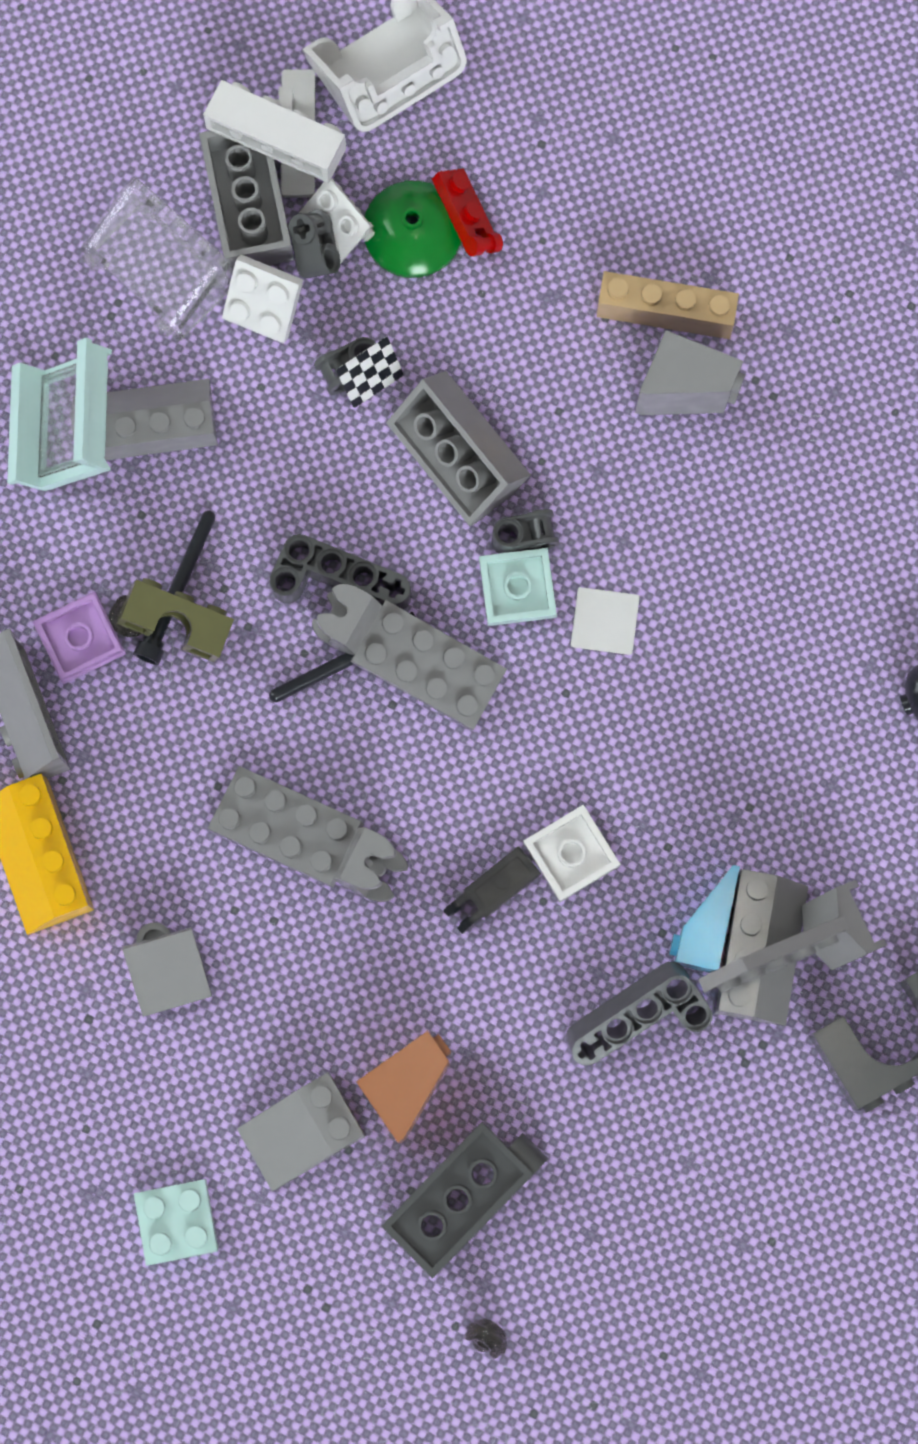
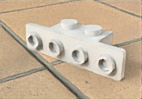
M313 69L283 70L282 86H279V99L275 100L286 109L291 111L297 109L305 112L313 121H315V71ZM281 162L282 197L311 198L315 193V177Z

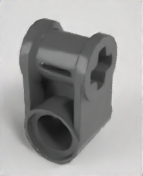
M318 209L308 214L299 213L294 215L289 222V233L294 248L296 268L300 276L303 278H313L338 272L340 268V255L336 247L330 216L325 211ZM323 223V226L317 227L316 224ZM304 226L305 230L298 231L299 227Z
M368 337L357 338L337 350L322 355L314 362L315 369L321 371L328 384L327 391L329 395H337L345 391L339 376L336 377L332 369L336 371L339 367L376 344L374 340Z
M541 509L527 514L500 519L495 524L492 532L491 544L493 549L498 554L540 548H548L549 550L559 546V538L554 535L551 521L554 517L553 510ZM502 531H511L517 539L514 542L505 543L499 538L498 534Z

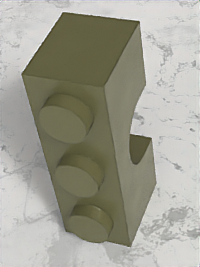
M143 578L142 581L136 579L130 587L116 624L150 636L154 632L160 618L174 617L182 622L186 630V638L181 650L213 663L220 658L234 621L233 618L226 616L227 611L214 605H207V608L194 603L195 599L192 596L176 591L175 594H171L161 590L162 585L151 579Z

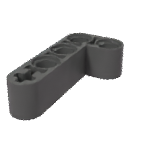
M302 534L293 535L287 539L269 580L275 598L281 603L286 604L294 603L301 597L309 577L332 587L339 584L355 586L372 595L381 605L387 600L401 609L408 607L412 597L410 582L402 574ZM304 547L308 549V556L303 560H295L291 557V554L296 548ZM336 560L340 562V569L335 573H327L323 570V566L327 561ZM360 573H369L373 577L372 582L367 586H359L354 581ZM284 578H291L296 582L293 589L289 591H281L277 586ZM380 579H383L384 587L380 586ZM396 587H401L402 595L397 594L395 598H391L389 590L394 591Z
M666 962L572 1024L566 1032V1042L577 1063L584 1066L592 1065L671 1012H674L681 1024L692 1032H700L706 1029L712 1021L713 1013L703 994L684 967L677 962ZM681 979L677 986L667 987L672 980ZM651 999L647 1006L637 1007L641 1001ZM700 1006L695 1013L686 1014L687 1010L691 1007ZM615 1019L621 1020L617 1026L607 1027L611 1021ZM599 1030L601 1031V1036H598L597 1032Z

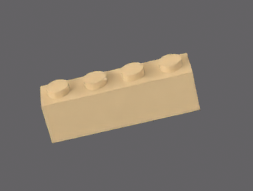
M604 271L596 317L730 339L734 327L739 293Z

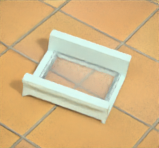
M84 338L77 341V359L47 370L21 362L12 365L8 484H21L42 491H48L111 470L104 457L108 377L107 356L112 354V349L94 344L92 339Z

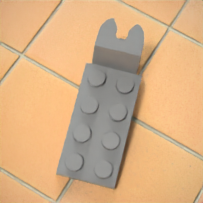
M348 584L334 586L332 592L327 594L333 609L330 613L318 614L317 619L312 621V628L315 634L333 648L354 655L351 662L470 730H474L507 669L387 600L381 605L372 595L355 586Z
M241 766L238 767L208 826L210 831L333 888L335 883L338 882L352 892L372 901L386 902L395 896L389 885L379 879V877L385 874L386 869L392 872L408 870L406 859L400 852L394 849L389 840L381 834L363 827L364 823Z
M857 880L838 886L803 904L804 932L745 955L698 979L704 993L717 987L721 993L741 985L739 978H741L742 982H750L767 974L765 967H767L768 971L774 972L791 964L790 957H793L794 961H800L816 954L831 970H834L887 946L885 939L877 942L873 941L850 891L859 887Z

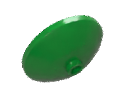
M409 180L388 186L375 196L364 216L368 222L373 224L372 230L375 232L370 240L364 241L370 256L384 270L400 277L420 278L440 271L454 259L462 243L435 185L425 181ZM411 216L419 219L415 224H410L406 220Z

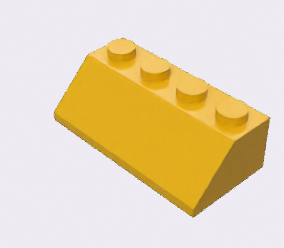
M41 773L0 791V859L26 934L30 935L93 911V904L49 780Z

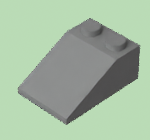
M329 1072L296 1090L237 1128L272 1192L366 1137Z

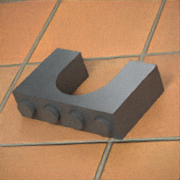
M918 972L899 983L918 1012ZM844 1016L809 1035L810 1040L853 1111L863 1108L865 1113L883 1104L884 1101L881 1096L889 1091L894 1090L897 1095L915 1085L912 1078L918 1075V1052L911 1060L902 1065H887L876 1061L864 1050Z

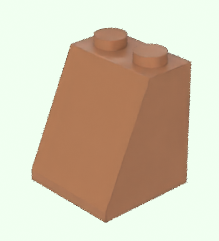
M428 1031L356 1081L399 1144L407 1139L450 1065L447 1056L451 1054V1051L439 1034L432 1037Z

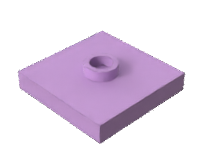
M95 591L32 621L63 685L126 655Z

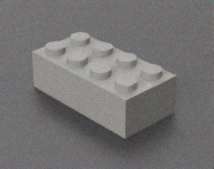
M213 131L199 133L228 274L233 273L236 259L240 255L266 265L294 261L274 159Z

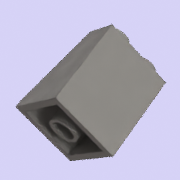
M665 330L639 391L635 413L639 415L724 413L728 403L735 404L745 378V374L740 373L743 361Z

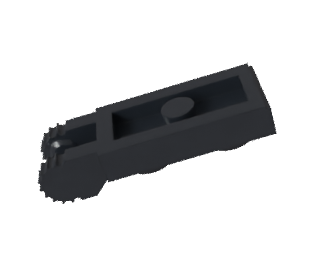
M518 846L466 887L464 893L443 911L449 917L460 911L469 900L472 901L478 910L470 917L465 918L457 927L461 934H463L483 917L486 919L538 878L541 873Z

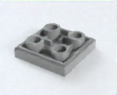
M192 927L123 947L122 950L143 1017L212 997Z

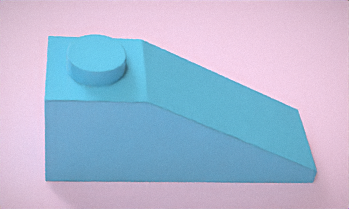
M733 865L681 929L680 935L673 934L669 955L675 956L674 962L686 968L708 973L719 969L740 866Z

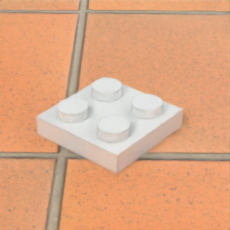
M240 255L235 262L222 319L284 343L289 337L303 279Z
M584 804L523 841V844L559 902H562L621 865Z

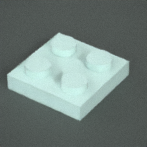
M548 548L479 556L488 626L557 617Z
M206 1179L133 1193L146 1266L219 1251Z

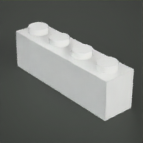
M221 80L203 114L206 129L327 183L330 182L346 150L345 134L338 127L330 123L322 125L313 121L308 114L301 110L294 109L291 111L286 109L272 97H259L250 93L247 87L237 82L230 84Z

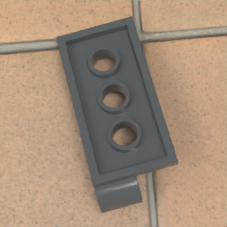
M481 1122L381 1227L433 1279L549 1158L524 1133L508 1147L484 1122ZM485 1163L492 1168L493 1179L491 1182L482 1184L474 1178L473 1170L477 1164ZM459 1189L466 1193L468 1204L464 1209H454L449 1204L448 1196L452 1190ZM434 1215L442 1221L443 1229L439 1235H429L424 1230L423 1221L427 1216Z

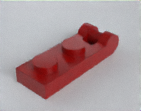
M464 168L437 172L432 181L469 256H479L484 251L489 254L500 252L503 248L502 236L498 232H494Z

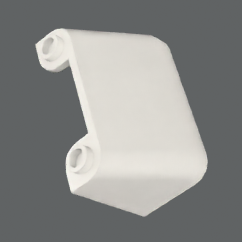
M391 0L390 7L393 18L345 48L339 50L337 44L330 38H320L303 48L308 63L357 130L368 132L375 129L453 80L464 70L467 62L466 54L454 19L435 0Z

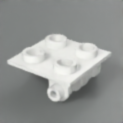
M332 178L329 183L325 181L299 212L308 214L318 209L325 211L330 216L336 247L340 255V264L361 239L368 241L375 234L372 230L373 224L367 221L359 207L355 206L354 201L347 197L342 191V187L337 185ZM319 223L316 225L317 227L323 226V223ZM304 226L299 227L298 231L305 230Z

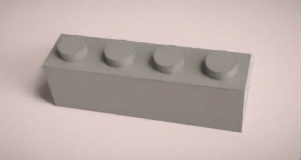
M447 371L422 379L386 422L469 526L476 524L509 499L531 476Z
M210 379L107 392L105 460L218 445ZM75 397L73 407V427L75 425Z
M10 628L0 633V714L4 722V726L0 727V732L7 747L12 745L17 757L12 759V763L19 779L23 777L27 779L41 773L48 779L71 769L24 646Z
M742 869L738 874L723 966L745 955L801 933L803 923L802 905L806 903L808 886L778 875ZM790 957L792 963L772 972L768 971L767 967H765L767 974L750 982H742L741 978H739L741 985L723 993L718 990L715 1014L786 1026L796 961H794L793 957Z

